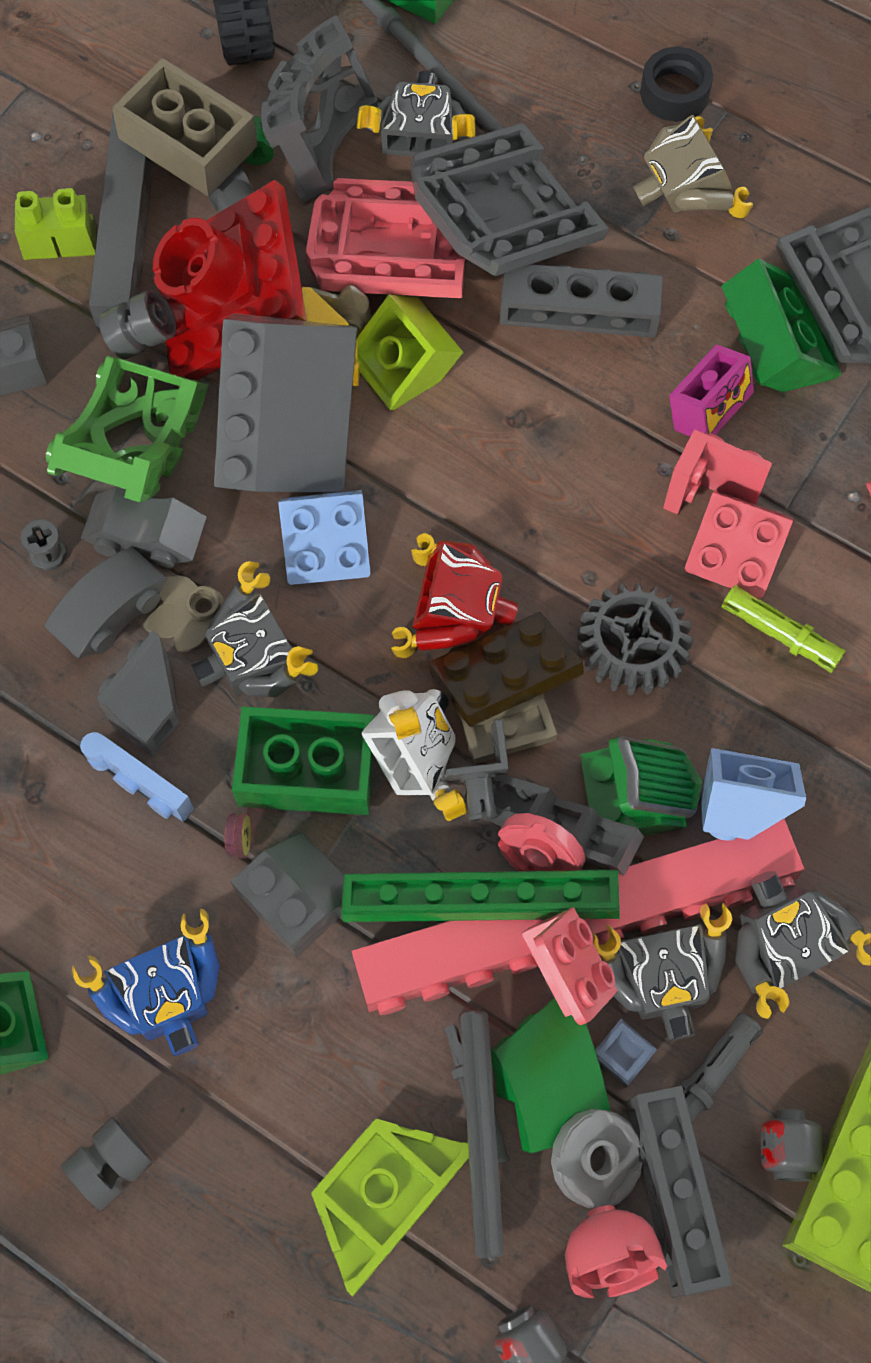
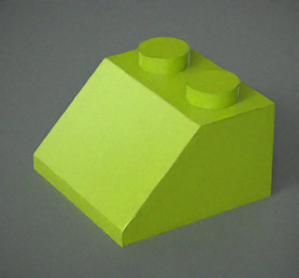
M389 294L356 338L358 341L357 362H360V373L390 410H396L441 382L464 353L420 299L412 296Z

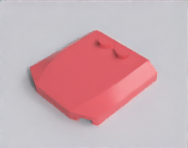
M337 178L333 182L334 190L329 195L321 194L314 201L306 246V264L322 291L341 292L345 287L352 285L362 293L447 298L463 297L466 258L457 254L415 199L413 182Z

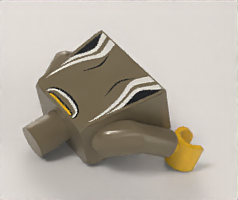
M693 115L685 119L681 124L668 125L661 128L649 150L643 156L652 175L633 186L643 207L664 195L673 212L682 210L729 211L733 217L745 218L752 209L753 203H745L749 196V191L746 187L737 188L733 195L729 191L732 189L726 171L709 143L713 129L710 127L703 129L705 120L700 116L694 117Z

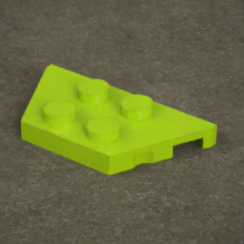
M375 1119L311 1192L344 1280V1285L352 1297L360 1290L469 1160L468 1143H460L434 1136L432 1133L417 1129L412 1130L398 1126V1124Z

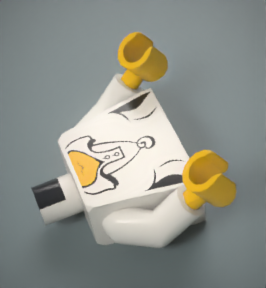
M435 689L428 690L426 693H413L410 690H402L384 695L379 701L381 711L361 734L396 795H429L432 801H434L436 808L443 811L447 821L466 814L468 808L462 794L458 789L451 790L444 778L446 764L456 742L455 734L444 715L449 706L447 696Z

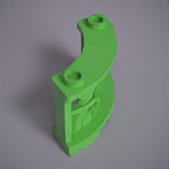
M107 356L105 362L101 363L96 375L97 386L86 408L73 425L65 431L57 433L55 439L49 443L46 452V461L49 463L47 473L54 476L61 475L67 471L126 489L124 498L144 502L158 493L161 476L171 477L184 452L178 446L182 437L185 438L187 432L193 434L209 384L119 357ZM126 370L148 376L145 396L138 398L137 384L132 378L129 391L125 393L118 391ZM154 379L180 387L179 389L155 392ZM153 413H156V423L166 421L164 426L157 427L152 424L151 418ZM142 416L144 433L153 444L131 446L115 453L106 440L105 432L122 423Z

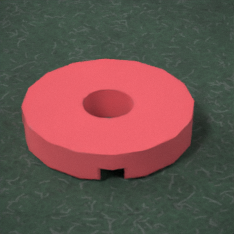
M530 813L514 814L505 820L498 834L501 838L498 842L501 854L518 871L582 870L586 860L583 848L576 838L561 825L542 816Z

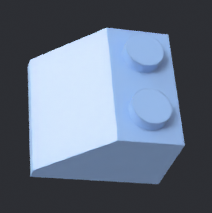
M711 748L701 793L704 832H709L712 836L721 840H735L736 838L749 840L804 807L806 794L799 763Z

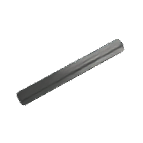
M468 1011L461 1014L460 1024L475 1254L480 1258H496L503 1255L504 1243L488 1014L484 1011Z

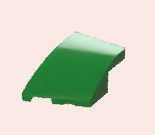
M555 997L537 1014H530L524 1019L514 1034L505 1036L490 1050L497 1097L515 1103L523 1151L535 1153L552 1148L561 1127L576 1113L589 1109L610 1111L603 1076L587 1025L577 1024L572 1015L565 1017Z

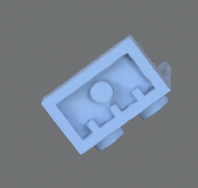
M362 490L280 498L278 503L287 582L290 585L370 576Z

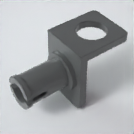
M495 719L491 724L495 764L447 769L444 774L445 781L460 780V782L465 783L469 810L468 819L470 822L482 819L480 802L482 803L484 821L498 818L495 811L491 779L496 778L497 775H504L509 769L502 719Z

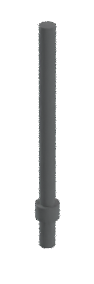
M362 0V3L377 18V24L388 35L393 34L427 71L434 73L441 85L448 86L453 98L470 115L475 117V120L487 133L504 128L403 24V18L393 7H386L381 0Z

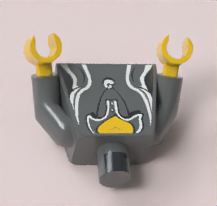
M421 71L416 75L415 83L400 82L396 84L393 95L387 96L377 107L369 105L359 107L357 129L368 128L373 130V133H379L381 128L382 154L413 157L414 154L452 144L453 140H457L458 137H475V117L466 114L459 102L451 100V92L448 86L437 85L438 79L434 73Z
M248 561L240 566L238 570L240 582L236 583L213 617L209 628L204 633L212 654L191 664V667L202 687L225 676L235 695L246 694L247 696L278 697L300 679L301 674L306 676L315 675L318 671V665L312 662L304 663L305 658L311 655L313 651L299 646L291 648L261 593L255 595L254 588H265L270 583L268 573H259L254 580V572L259 567L257 562Z
M775 871L763 873L750 882L759 903L740 914L742 927L738 931L735 962L751 992L758 993L759 995L756 1010L760 1017L768 1019L772 1014L766 999H772L777 1002L780 1011L784 1013L789 1005V998L783 988L851 952L848 944L854 943L857 946L856 957L860 963L871 965V956L863 949V946L871 944V933L865 935L863 933L864 926L842 905L818 890H808L796 885L784 889Z
M707 903L701 906L700 916L707 926V929L704 931L700 924L621 942L618 933L611 926L606 925L609 938L606 943L601 945L598 944V939L592 932L593 944L601 960L608 963L615 976V986L618 992L613 997L628 1011L637 1012L641 1020L662 1016L669 1041L682 1040L696 1035L689 1010L704 1007L709 1000V996L717 991L726 962L725 930L729 928L732 922L731 912L725 903H722L723 912L721 917L716 920L709 919L710 909Z

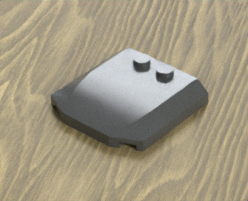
M524 123L417 153L413 156L411 173L415 199L457 254L494 276L604 240L609 229L587 201L577 206L540 161L544 148Z
M871 207L818 229H815L814 225H810L779 238L775 245L833 354L840 363L871 364Z

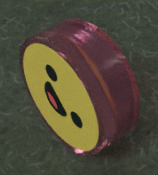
M231 813L227 817L225 824L224 843L226 853L229 857L247 858L252 838L250 815L248 813Z

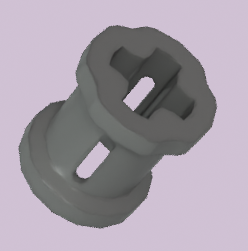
M43 519L34 520L28 523L22 530L21 543L25 550L29 552L30 560L35 567L51 571L63 564L67 556V549L59 537L58 529L52 522ZM36 531H40L42 536L38 537ZM50 553L52 559L48 560L46 554Z

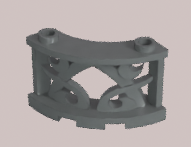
M337 15L326 20L296 44L299 51L289 62L283 60L280 62L268 83L270 94L267 102H262L261 121L265 137L271 148L279 145L295 174L296 190L302 203L318 197L333 188L334 157L343 138L357 123L359 107L365 105L377 107L379 105L349 36ZM346 53L351 65L341 67V55ZM354 73L359 81V84L356 86L339 84L340 80ZM309 92H321L317 121L309 132L303 133L307 130L304 123V106Z

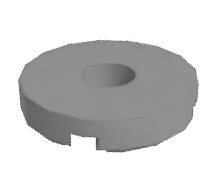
M589 1109L576 1113L561 1127L553 1143L551 1165L555 1182L566 1197L581 1206L596 1208L604 1205H617L633 1191L641 1175L642 1162L639 1161L638 1150L640 1148V1138L631 1123L615 1112ZM602 1146L606 1155L605 1163L602 1168L594 1172L590 1165V1157L595 1148Z

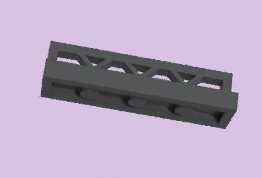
M682 1086L635 1095L625 1103L629 1122L640 1138V1148L638 1150L639 1161L642 1162L641 1172L657 1238L667 1263L665 1271L672 1298L732 1286Z

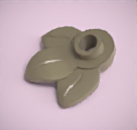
M349 285L339 295L311 287L349 323V326L357 327V335L362 332L372 318L368 298L356 287Z
M168 576L160 592V599L163 604L150 614L143 623V627L149 633L154 631L160 638L174 637L173 640L177 652L190 651L200 646L206 640L204 633L209 628L210 622L221 607L224 599L216 589L207 586L197 587L188 577ZM203 604H210L212 606L208 612H198V608Z

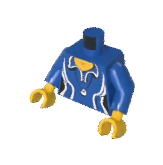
M200 909V916L203 921L200 927H190L186 922L185 913H183L181 917L183 936L105 970L106 978L101 979L102 970L98 959L94 956H88L90 963L95 967L94 972L90 976H80L74 965L72 966L75 982L81 987L89 988V996L107 1020L129 1035L141 1033L148 1041L165 1035L173 1056L189 1052L199 1045L191 1022L208 1014L207 1003L215 997L220 964L212 937L206 934L209 928V915L204 909Z

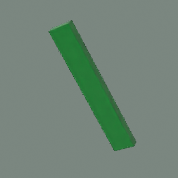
M618 870L344 874L341 916L343 922L546 920L574 907L581 919H620Z

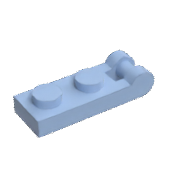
M97 732L89 733L83 737L80 747L90 765L98 771L110 769L116 774L113 780L127 792L134 795L139 790L150 799L147 804L159 815L166 819L174 815L184 823L192 813L194 807L185 793L108 738Z

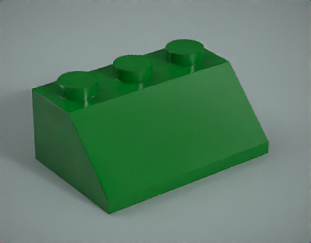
M758 258L721 285L727 299L725 301L726 310L736 321L740 331L738 334L739 342L751 358L753 363L751 367L752 374L760 385L780 392H786L834 380L842 375L829 344L789 272Z

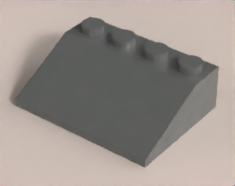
M233 313L223 319L214 487L254 492H344L357 327Z

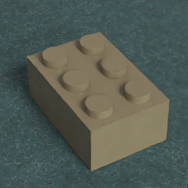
M161 58L112 107L118 138L208 197L257 147L254 115L164 58Z

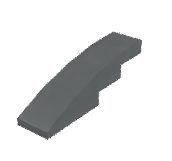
M497 775L496 778L491 779L495 811L498 818L489 821L502 827L505 820L514 814L530 813L545 817L561 825L576 838L583 848L586 858L585 862L606 870H618V874L625 875L644 838L638 828L600 817L594 808L558 798L550 788L507 775ZM465 794L463 798L468 808L467 795ZM480 802L481 812H482V817H483V808H482V803Z

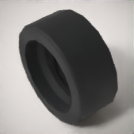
M675 46L663 48L652 54L645 63L640 95L643 105L651 114L663 120L674 122L684 121L691 115L695 117L701 114L708 105L714 77L711 64L702 54L691 48ZM668 74L684 75L692 79L698 86V89L688 94H672L661 89L655 83V80Z

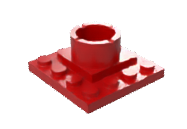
M273 180L206 221L201 218L183 220L181 225H175L163 236L157 249L154 251L152 270L155 273V277L153 278L159 293L170 305L177 326L174 337L166 341L169 371L172 374L197 381L221 367L223 319L233 313L307 321L285 187L276 180Z

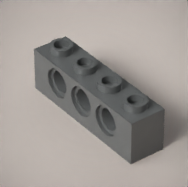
M530 264L504 273L500 325L656 338L661 312L663 275H653L647 272H617L604 268L593 270L572 268L567 265L545 266Z

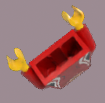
M422 533L416 538L418 546L426 548L425 550H411L415 563L420 566H426L412 628L418 630L416 634H411L405 627H397L393 630L392 636L394 639H408L404 646H394L391 648L394 655L399 658H407L415 652L416 647L420 651L447 649L471 643L488 631L493 621L505 626L513 623L518 611V604L499 597L503 576L499 570L491 567L489 561L475 545L440 540L435 544L433 537L427 533Z

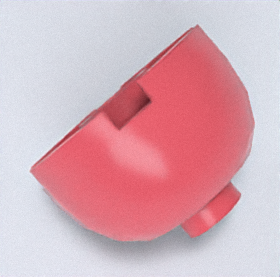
M611 1205L599 1206L589 1211L587 1214L588 1218L581 1221L575 1227L567 1242L565 1261L570 1286L575 1295L584 1298H594L592 1289L609 1287L607 1291L609 1297L620 1296L639 1290L659 1278L656 1270L657 1267H661L663 1270L667 1268L661 1244L653 1227L643 1217L627 1210H616Z

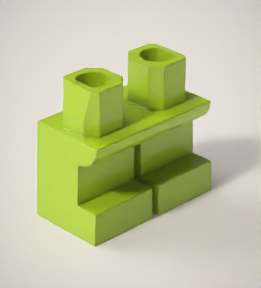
M72 188L58 189L53 193V197L39 198L33 191L17 193V199H15V234L24 260L58 258V247L62 257L95 255L97 223L93 214L88 212L86 195H76Z

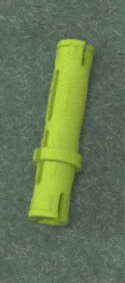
M736 584L732 587L721 606L724 610L735 614L745 620V622L789 647L791 654L795 656L800 654L831 674L846 652L845 649L814 632L815 627L808 623L804 626Z

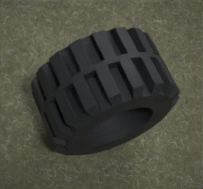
M213 0L223 56L229 66L273 59L275 44L268 0Z

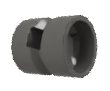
M147 289L131 297L127 302H121L103 311L99 319L100 331L109 349L121 359H129L146 351L149 346H156L173 338L177 328L175 316L170 305L154 289Z
M111 1117L92 1135L93 1145L90 1148L80 1146L61 1164L62 1170L76 1188L102 1212L123 1193L122 1183L125 1180L134 1182L154 1163L141 1145L114 1117Z

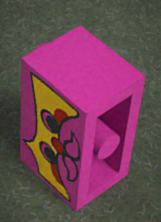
M716 344L669 395L674 430L690 437L694 429L704 434L711 433L716 435L754 393L750 356Z

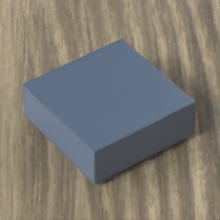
M620 1019L595 1050L599 1064L626 1087L657 1051L651 1043L622 1019Z

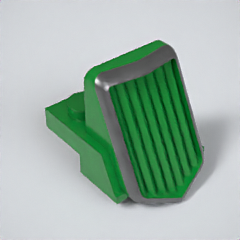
M620 736L609 739L610 748L580 754L588 807L594 808L600 817L638 828L644 836L688 827L686 818L692 817L697 811L703 781L689 757L681 748L673 746L672 742L666 743L651 739L640 740Z

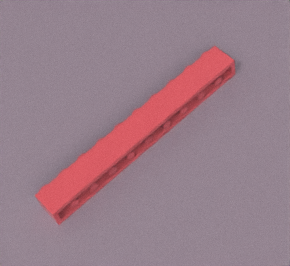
M782 819L749 840L736 838L735 840L716 839L629 866L624 876L618 874L620 919L583 920L596 935L599 945L606 943L609 938L606 925L611 926L618 933L622 941L625 939L624 933L640 929L642 934L652 933L667 926L666 920L682 915L685 921L700 918V908L706 903L711 907L725 902L727 908L745 904L753 899L752 894L755 893L750 882L755 877L766 872L775 871L783 888L786 889L795 885L794 881L803 872L804 866L785 819ZM544 920L448 921L351 951L368 1011L378 1010L379 1015L391 1014L406 1007L405 1001L422 996L424 1001H432L450 994L449 987L462 983H467L468 988L478 987L493 981V974L510 969L512 974H519L534 969L538 965L521 933Z

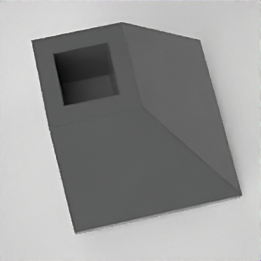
M151 631L144 641L139 640L133 645L127 655V662L117 674L113 673L104 680L99 689V695L96 698L112 728L152 756L156 754L180 724L173 667L160 636L154 631Z

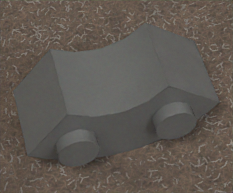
M114 487L95 496L81 539L93 544L95 551L111 557L133 547L147 561L163 568H173L175 563L193 561L207 516L173 497L166 499L149 498L144 502L124 498L126 490L119 487Z
M135 548L123 550L104 560L84 575L61 599L44 627L78 659L96 653L102 654L114 644L116 636L126 625L157 606L161 598L160 592L167 578Z

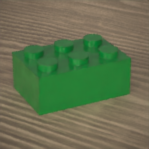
M241 707L232 793L237 806L369 815L374 755L361 733L375 718L374 715Z

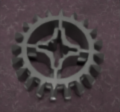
M640 581L635 584L634 591H628L622 582L618 585L617 595L606 588L602 592V601L593 598L589 603L588 609L590 612H584L581 615L580 623L583 627L578 628L577 639L582 642L579 644L578 653L580 656L588 657L584 664L586 671L598 669L595 678L597 683L603 682L607 678L611 679L610 689L612 692L617 691L620 684L627 685L626 691L629 696L635 693L636 686H641L646 695L652 692L653 682L662 689L667 687L669 677L678 678L682 671L680 665H687L690 658L687 650L691 649L693 645V638L687 635L692 627L691 621L681 620L685 613L683 606L671 608L674 600L672 594L665 596L663 599L657 597L659 593L657 585L650 590V593L642 592L643 587ZM624 614H636L631 618L618 617ZM650 619L661 627L667 640L662 638L663 634L651 627ZM641 627L639 639L637 642H634L631 650L628 651L630 639L633 635L635 636L638 628ZM601 637L608 639L607 643L617 648L620 654L619 659L607 650ZM638 659L653 661L647 664H633Z

